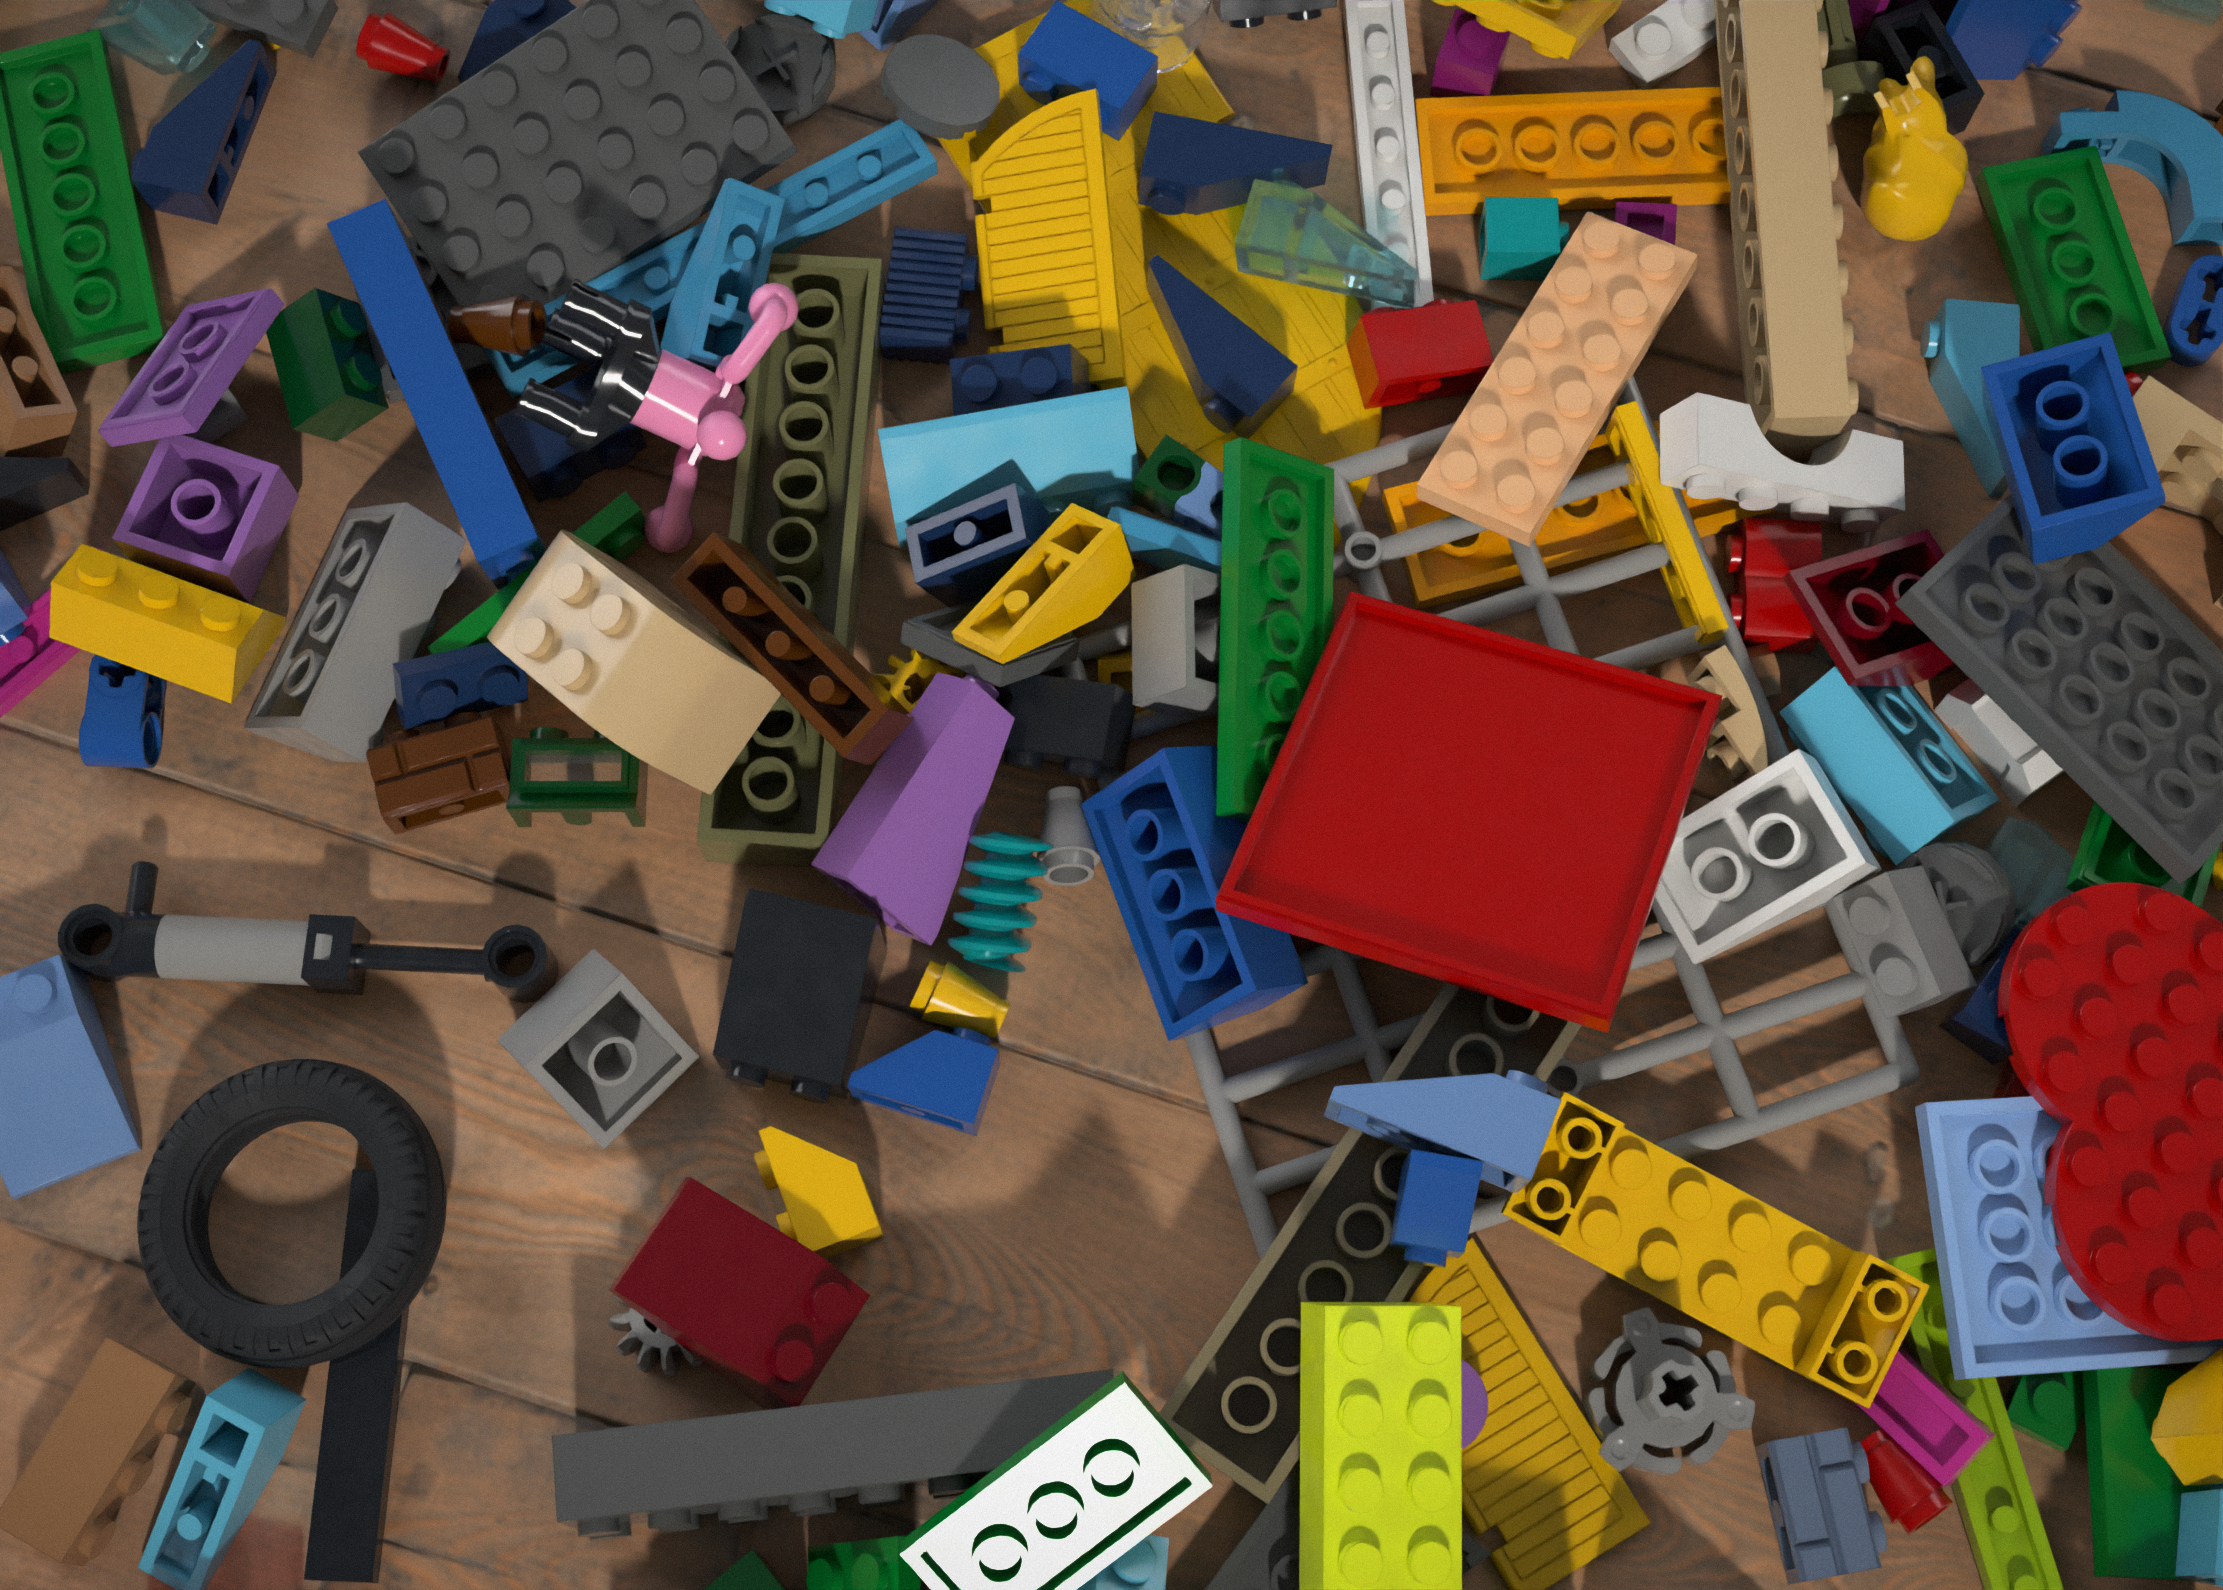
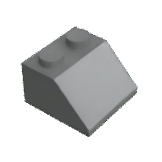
M1182 564L1131 583L1133 705L1176 717L1218 716L1221 575Z
M594 949L581 959L497 1039L511 1056L603 1149L616 1139L699 1058L694 1050L625 975Z

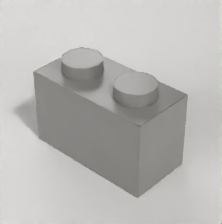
M1923 865L1887 871L1833 897V901L1886 1019L1923 1010L1977 986Z

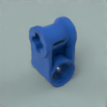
M95 654L89 667L85 714L79 729V750L82 761L86 766L154 768L157 765L162 748L161 722L164 697L167 689L165 679Z

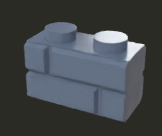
M1848 1428L1779 1439L1756 1446L1788 1585L1882 1568L1878 1553H1883L1887 1550L1886 1533L1876 1510L1868 1511L1861 1484L1869 1482V1464L1862 1444L1859 1441L1851 1442Z

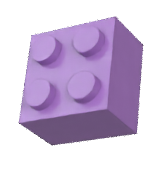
M185 435L161 438L150 457L112 540L131 561L250 604L299 498V494L279 465Z

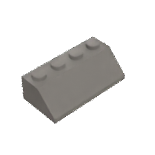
M407 502L347 509L244 728L254 734L333 762L365 763L367 759L366 749L379 746L385 733L383 722L393 700L396 699L393 663L413 659L419 644L424 642L432 632L436 622L434 611L443 591L454 582L460 571L461 560L459 556L467 539Z

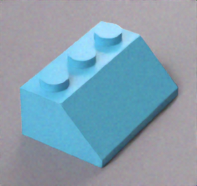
M1835 666L1779 712L1789 725L1788 732L1794 744L1803 752L1816 758L1820 767L1828 776L1827 778L1841 802L1846 806H1850L1866 826V836L1871 845L1881 855L1890 858L1896 866L1919 848L1942 841L2001 801L1911 685L1907 687L1848 686L1839 669Z

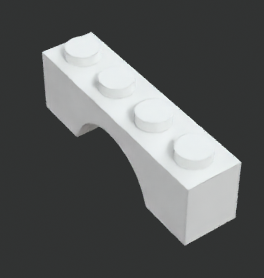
M1697 392L1660 413L1661 485L1686 490V494L1689 497L1696 499L1719 497L1737 501L1739 506L1746 510L1761 511L1774 509L1790 513L1793 520H1823L1841 524L1842 530L1846 532H1871L1878 529L1881 522L1905 511L1903 441L1852 429L1813 449L1808 464L1805 465L1785 457L1768 442L1761 432L1749 404Z

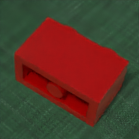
M1437 299L1419 308L1396 310L1394 307L1385 306L1373 309L1360 316L1346 344L1364 409L1474 394L1494 362L1476 300L1454 303L1451 299Z

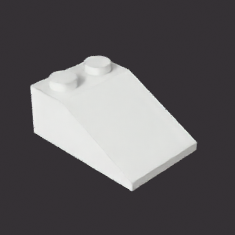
M1797 749L1681 820L1655 898L1692 963L1698 964L1827 902L1880 871L1882 868L1816 758Z

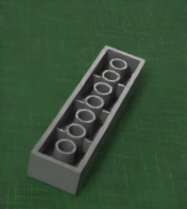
M1113 1369L552 1435L557 1522L577 1528L578 1537H590V1541H602L631 1537V1524L648 1522L649 1529H659V1533L699 1529L700 1516L718 1514L719 1520H727V1523L730 1525L769 1520L768 1508L788 1506L789 1512H796V1516L829 1514L837 1512V1500L859 1497V1504H864L865 1508L896 1506L906 1503V1491L928 1489L929 1495H933V1500L956 1499L972 1487L973 1483L980 1481L1114 1378Z

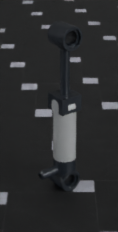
M138 861L132 865L125 912H114L109 907L99 904L82 905L67 915L58 931V946L63 956L95 980L103 982L120 981L125 977L305 985L311 986L317 993L363 995L366 969L484 975L486 982H493L499 991L510 1000L528 1003L536 1002L556 984L559 974L558 961L542 937L530 927L518 924L505 926L494 932L485 942L483 949L370 944L371 932L355 916L309 914V921L152 914L159 868L156 864L146 861ZM112 931V939L109 946L103 952L91 955L93 941L100 934ZM522 952L535 954L533 966L527 973L516 977L507 975V965L513 956Z

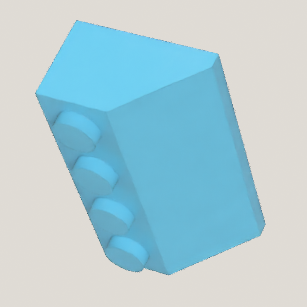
M1127 386L877 429L899 547L908 546L905 528L1013 483L1020 486L1049 511L1051 523L1071 503L1103 517H1108L1111 507L1118 506L1129 510L1131 506L1138 505L1132 501L1134 477L1139 472V464Z

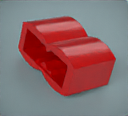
M1745 517L1736 535H1728L1724 551V569L1727 573H1734L1736 593H1728L1726 601L1746 648L1766 643L1771 652L1811 654L1820 641V638L1783 580L1788 571L1822 561L1820 522Z

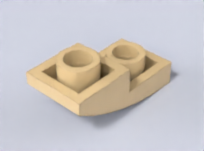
M1723 645L1704 656L1686 679L1691 687L1723 696L1716 719L1718 725L1712 731L1706 748L1707 759L1716 776L1726 783L1729 782L1732 788L1767 768L1768 759L1764 730L1757 705L1738 664L1726 645Z

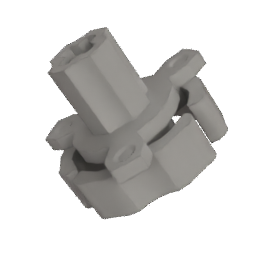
M1649 1307L1621 1316L1623 1335L1609 1342L1589 1364L1588 1373L1593 1380L1598 1382L1606 1378L1614 1359L1630 1351L1632 1354L1620 1367L1612 1387L1614 1407L1622 1423L1619 1427L1610 1419L1606 1412L1604 1389L1602 1387L1588 1391L1583 1397V1406L1595 1435L1603 1440L1598 1454L1618 1472L1631 1466L1636 1470L1655 1473L1661 1476L1671 1475L1678 1472L1681 1468L1682 1458L1687 1464L1692 1466L1710 1461L1712 1456L1727 1440L1730 1430L1751 1429L1755 1401L1740 1393H1736V1383L1725 1354L1719 1350H1711L1698 1357L1689 1352L1701 1346L1702 1337L1699 1331L1694 1328L1670 1323L1659 1324ZM1661 1342H1673L1679 1346L1661 1344ZM1672 1383L1679 1393V1396L1676 1398L1677 1403L1665 1406L1661 1402L1659 1395L1665 1391L1667 1384ZM1705 1432L1701 1443L1684 1454L1682 1458H1658L1650 1455L1642 1448L1644 1444L1661 1449L1682 1447L1699 1438Z

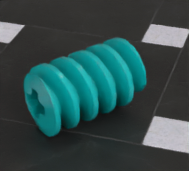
M991 831L990 834L971 836L969 843L986 853L985 859L967 861L964 864V869L980 878L979 885L959 887L958 894L975 905L973 910L953 913L952 919L968 928L969 931L967 936L948 938L947 945L963 954L964 959L973 963L999 970L1023 973L1026 970L1025 966L1012 958L1010 954L1028 952L1031 948V942L1015 930L1033 927L1036 924L1037 917L1034 913L1021 906V903L1039 901L1043 895L1041 889L1027 881V878L1044 876L1049 868L1046 863L1033 856V852L1051 850L1054 845L1043 840L1000 831Z

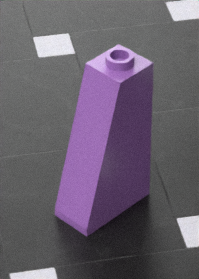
M937 672L910 713L914 719L888 746L811 863L813 867L891 930L930 946L941 928L970 846V838L974 835L1015 719L996 701L999 692L987 681L969 673L963 679Z

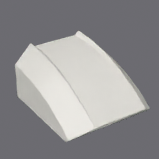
M1971 678L1949 692L1934 709L1948 728H1953L1992 773L2001 784L2000 789L2016 807L2065 772Z

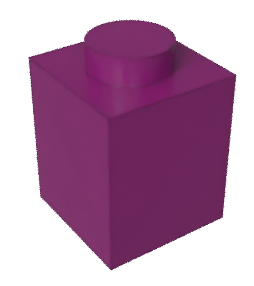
M1456 9L1437 56L1430 96L1436 98L1492 96L1504 64L1511 32L1490 30L1476 20L1475 14Z

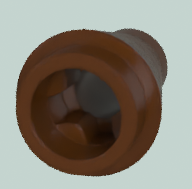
M525 294L469 306H454L450 311L448 322L449 333L454 343L472 344L526 357L531 351H540L544 347L539 343L548 324L543 304L538 300H530Z

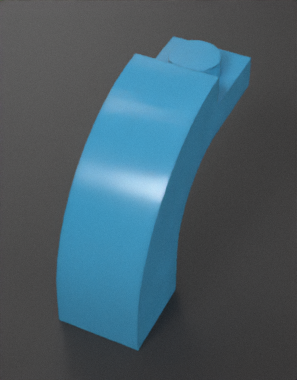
M2116 90L2103 112H2096V110L2087 107L2059 112L2041 142L2043 156L2096 145L2102 163L2119 164L2141 173L2157 187L2168 209L2173 246H2223V136L2205 119L2190 109L2166 98L2149 93Z

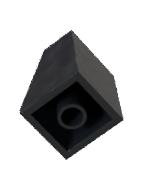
M752 888L748 889L713 1050V1056L719 1066L727 1070V1079L756 1088H763L766 1079L791 1085L789 1091L791 1095L816 1103H827L829 1095L847 1099L849 1091L847 1083L851 1072L855 1070L887 955L878 919Z

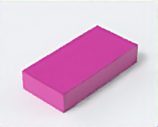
M1901 1346L1870 1408L1868 1409L1857 1404L1943 1486L1952 1485L1996 1435Z

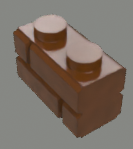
M478 712L459 713L444 721L445 728L423 734L414 729L395 731L383 737V745L366 749L381 816L395 835L507 803L510 788V759L502 730L492 715L482 717Z

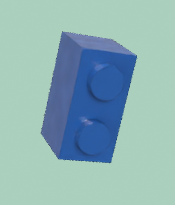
M1058 0L1055 1L1018 53L1019 85L1024 88L1031 98L1047 105L1075 93L1096 89L1099 92L1102 132L1120 141L1157 88L1158 56Z

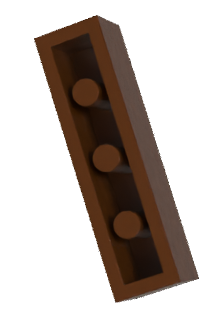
M712 532L670 579L843 758L872 765L914 719L744 545Z

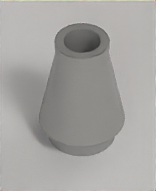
M1060 786L1052 788L1045 793V812L1040 840L1049 842L1054 846L1051 850L1037 852V858L1049 867L1047 874L1043 878L1046 882L1053 885L1074 886L1088 882L1094 877V867L1100 861L1097 847L1081 807L1083 792L1076 787Z

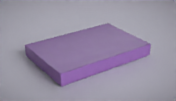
M271 288L187 305L100 425L99 434L111 447L197 432L285 304Z

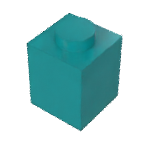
M1485 197L1478 226L1480 280H1545L1570 239L1568 221H1559L1558 198Z

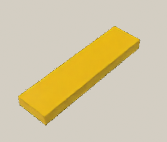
M1633 401L1617 406L1605 430V436L1616 462L1627 458L1631 461L1625 465L1629 481L1626 488L1649 544L1663 541L1672 564L1659 569L1683 629L1697 625L1698 628L1694 635L1697 643L1700 642V646L1717 641L1724 636L1729 626L1673 489L1660 483V457L1638 403ZM1714 645V646H1711V647H1708V648H1705V649L1696 651V653L1701 652V651H1704V650H1707V649H1710V648H1714V647H1716L1717 645Z

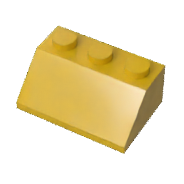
M81 544L51 581L49 638L231 704L279 636L286 623L285 616L85 544Z

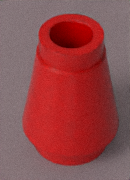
M371 13L361 28L356 46L357 57L366 60L370 69L430 80L435 83H439L444 77L450 60V50L441 47L438 43L391 13H386L384 16Z
M1883 1428L1873 1432L1860 1442L1865 1450L1869 1464V1482L1891 1524L1899 1522L1907 1534L1910 1535L1933 1520L1953 1503L1943 1490L1945 1486L1937 1481Z

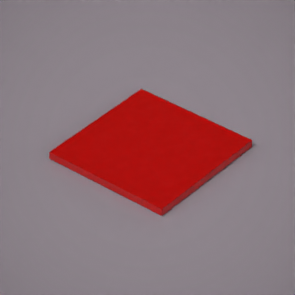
M1349 591L1215 898L1216 911L1608 1033L1717 719L1723 696Z

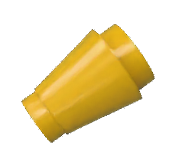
M930 960L909 1007L923 1013L921 1020L953 1028H967L995 1039L1011 1003L999 998L997 994L951 962L947 961L946 965L943 966Z

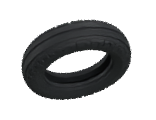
M291 1059L262 1064L237 1073L202 1094L173 1123L174 1125L161 1140L147 1169L140 1193L141 1197L137 1216L140 1256L150 1287L164 1311L185 1334L211 1352L232 1361L264 1368H297L333 1360L363 1346L387 1329L407 1309L428 1278L440 1249L446 1220L447 1196L442 1163L432 1136L419 1115L401 1095L376 1077L354 1067L326 1060ZM310 1121L329 1123L346 1129L357 1139L369 1156L378 1183V1215L372 1237L364 1253L355 1266L339 1282L310 1299L285 1305L258 1304L246 1299L221 1274L214 1260L209 1242L208 1217L210 1204L223 1172L245 1146L262 1134L280 1126Z

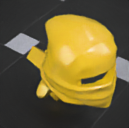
M1927 56L1919 57L1914 61L1910 73L1906 75L1909 82L1908 85L1903 86L1896 80L1885 78L1878 84L1880 91L1874 94L1880 116L1874 123L1871 137L1872 142L1863 157L1864 178L1861 182L1860 204L1867 222L1883 236L1894 240L1919 241L1938 233L1947 222L1956 197L1961 194L1965 186L1968 155L1960 141L1947 131L1943 102L1935 89V66Z

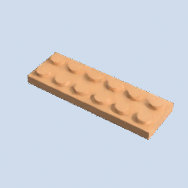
M1587 211L1417 483V499L1530 547L1696 271L1698 254Z

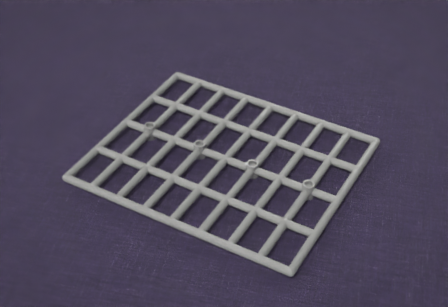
M1632 376L1617 401L1618 406L1637 401L1660 457V439L1635 378ZM1455 422L1324 464V466L1334 469V519L1345 546L1344 551L1333 554V580L1346 576L1352 582L1359 584L1363 595L1392 602L1380 570V565L1489 530L1461 517L1452 515L1379 539L1373 533L1366 532L1348 486L1349 482L1435 455ZM1627 458L1572 476L1553 509L1627 485L1629 481L1625 465L1631 462L1630 459ZM1672 487L1729 628L1721 639L1700 646V642L1697 643L1694 633L1698 627L1694 625L1594 658V660L1638 671L1717 645L1718 648L1726 645L1749 685L1757 705L1765 735L1769 767L1789 755V751L1680 489ZM1167 516L1156 519L1193 532L1189 527L1185 526L1184 528ZM1507 538L1525 586L1436 615L1480 627L1535 609L1549 647L1580 655L1559 601L1670 565L1672 562L1662 541L1549 577L1535 539L1530 547ZM1132 620L1077 637L1076 639L1080 640L1077 661L1058 667L1061 677L1089 681L1083 662L1132 646ZM1150 709L1134 713L1130 741L1202 717H1176ZM1715 721L1713 730H1714V729L1716 728V726L1718 725V724L1716 723V721ZM1102 768L1100 778H1096L1099 790L1101 791L1120 778V771ZM1654 898L1652 909L1662 933L1640 940L1629 971L1672 957L1698 1024L1579 1064L1566 1060L1563 1054L1545 1082L1549 1085L1546 1094L1559 1099L1562 1091L1581 1100L1579 1092L1708 1049L1734 1116L1653 1143L1687 1161L1912 1085L1920 1077V1068L1899 1017L1885 1018L1833 898L1806 912L1821 907L1825 908L1851 973L1725 1015L1721 1012L1702 962L1698 964L1692 963L1658 901ZM1325 944L1297 954L1306 977L1332 969L1355 1036L1229 1078H1225L1209 1028L1184 1037L1260 1261L1279 1234L1266 1196L1314 1181L1337 1145L1258 1171L1234 1103L1365 1060L1372 1082L1378 1083L1393 1063L1390 1051L1402 1048L1426 1013L1424 1012L1380 1027L1357 964V960L1366 957ZM1861 997L1888 1065L1759 1108L1733 1040ZM1511 1192L1475 1203L1468 1234L1512 1220L1500 1213Z

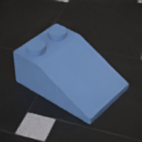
M58 954L1 976L0 1175L11 1198H21L142 1150L87 974Z
M1509 1070L1506 1078L1490 1073L1334 1086L1323 1117L1408 1151L1413 1149L1483 1161L1481 1180L1517 1194L1532 1180L1561 1100L1546 1094L1549 1085L1543 1080L1524 1072Z

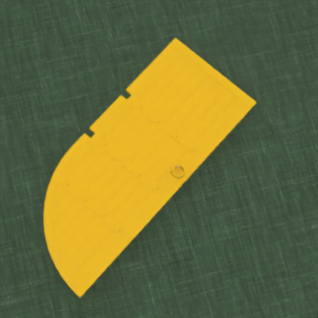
M1068 0L1063 4L1158 56L1157 88L1125 134L1118 141L1103 133L1126 379L1097 383L1096 385L1100 391L1127 386L1136 447L1144 460L1147 461L1167 434L1223 472L1224 444L1240 438L1233 431L1230 433L1220 431L1204 415L1203 407L1199 405L1147 291L1148 263L1156 254L1298 366L1293 392L1249 440L1321 465L1379 447L1382 407L1364 409L1346 346L1360 316L1365 314L1350 283L1317 233L1301 241H1298L1292 231L1303 226L1307 222V218L1290 193L1200 215L1188 213L1165 215L1156 212L1150 206L1138 204L1140 174L1154 111L1219 124L1231 120L1236 115L1159 0ZM1048 11L973 49L991 66L999 82L1000 101L988 125L977 134H975L976 130L965 132L962 139L947 140L937 137L971 192L970 163L978 161L992 143L1011 126L1028 114L1045 106L1031 98L1024 88L1019 85L1018 53ZM990 198L977 200L986 214L992 213ZM1371 476L1348 483L1357 509L1361 506ZM1334 519L1335 549L1342 538Z

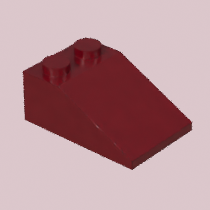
M1928 529L1788 571L1783 577V580L1848 686L1907 687L1951 672L1957 667L1895 605L1914 584L1945 556Z
M686 1177L609 1288L610 1292L763 1409H780L801 1405L870 1297V1294L822 1256L692 1177Z

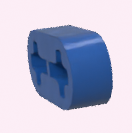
M2214 254L2201 256L2192 263L2178 283L2162 330L2172 356L2170 360L2178 365L2186 367L2202 365L2212 357L2223 342V256ZM2204 277L2215 280L2214 289L2217 292L2209 302L2202 299L2206 288V282L2203 281ZM2193 320L2201 322L2197 332V339L2200 341L2198 345L2188 342L2189 333L2185 331Z

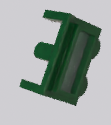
M539 727L530 731V738L512 739L510 788L506 809L518 827H531L532 812H560L565 821L573 825L591 824L592 812H625L632 827H645L648 763L627 752L597 730H594L593 738H568L569 733L563 729Z

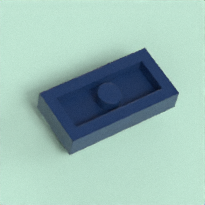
M491 642L393 663L397 712L405 729L444 721L453 715L463 712L479 713L528 701L527 673Z

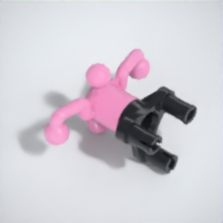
M575 278L567 292L561 310L556 307L549 318L550 323L546 325L539 344L551 347L591 366L590 372L595 374L589 398L585 397L580 402L544 386L530 377L513 415L525 418L567 437L565 444L585 453L629 422L680 445L674 460L673 476L666 503L655 508L648 515L644 524V533L650 545L659 552L673 553L682 550L692 539L694 531L689 511L698 480V467L703 456L725 461L739 455L746 445L747 430L740 419L745 396L738 383L749 376L779 333L791 327L797 319L799 312L798 299L793 291L785 285L769 283L756 289L750 298L748 306L754 325L733 354L727 355L722 359L714 373L659 347L651 307L632 298L627 304Z

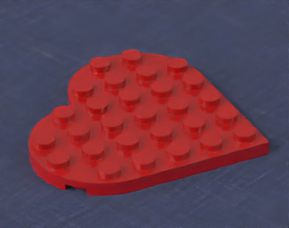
M2125 882L2104 883L2087 887L2048 906L2024 927L2007 955L1998 991V1018L2004 1017L2007 1036L2014 1054L2008 1057L2012 1067L2028 1093L2033 1096L2048 1115L2061 1124L2048 1156L2044 1183L2045 1205H2051L2055 1229L2061 1244L2055 1247L2061 1261L2082 1292L2102 1311L2124 1326L2141 1334L2173 1342L2222 1339L2223 923L2187 899L2158 887Z

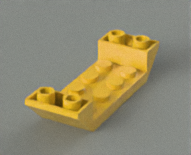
M1562 1091L1559 1097L1561 1100L1532 1180L1517 1194L1510 1193L1500 1213L1551 1243L1774 1362L1869 1409L1930 1285L1869 1253L1856 1251L1623 1128L1625 1123Z

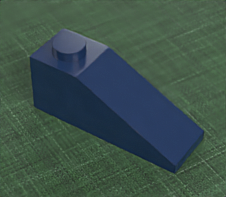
M251 39L246 41L152 127L144 148L139 149L134 156L131 170V180L150 209L211 224H218L277 74L260 41Z
M1154 111L1140 174L1138 204L1150 206L1156 212L1165 215H1179L1181 213L1200 215L1325 185L1333 145Z
M1156 254L1148 263L1147 291L1199 405L1203 407L1202 410L1206 418L1217 429L1224 433L1233 431L1239 437L1249 440L1293 392L1298 366Z

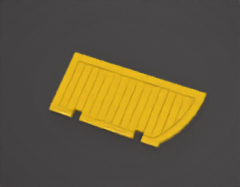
M1096 89L1058 99L1028 114L993 142L978 161L971 162L970 172L973 199L983 200L990 198L992 213L976 215L975 227L985 331L1002 330L1004 345L988 347L987 354L1071 344L1088 359L1089 383L1097 384L1126 379L1099 92Z
M1471 1238L1466 1243L1464 1254L1459 1258L1447 1256L1446 1266L1435 1267L1418 1286L1408 1302L1461 1306V1359L1471 1365L1483 1381L1488 1398L1487 1417L1481 1432L1471 1444L1462 1449V1512L1477 1536L1483 1535L1489 1528L1495 1525L1506 1542L1505 1545L1493 1551L1490 1558L1510 1590H1545L1650 1524V1521L1620 1473L1607 1464L1598 1454L1601 1446L1599 1439L1474 1239Z

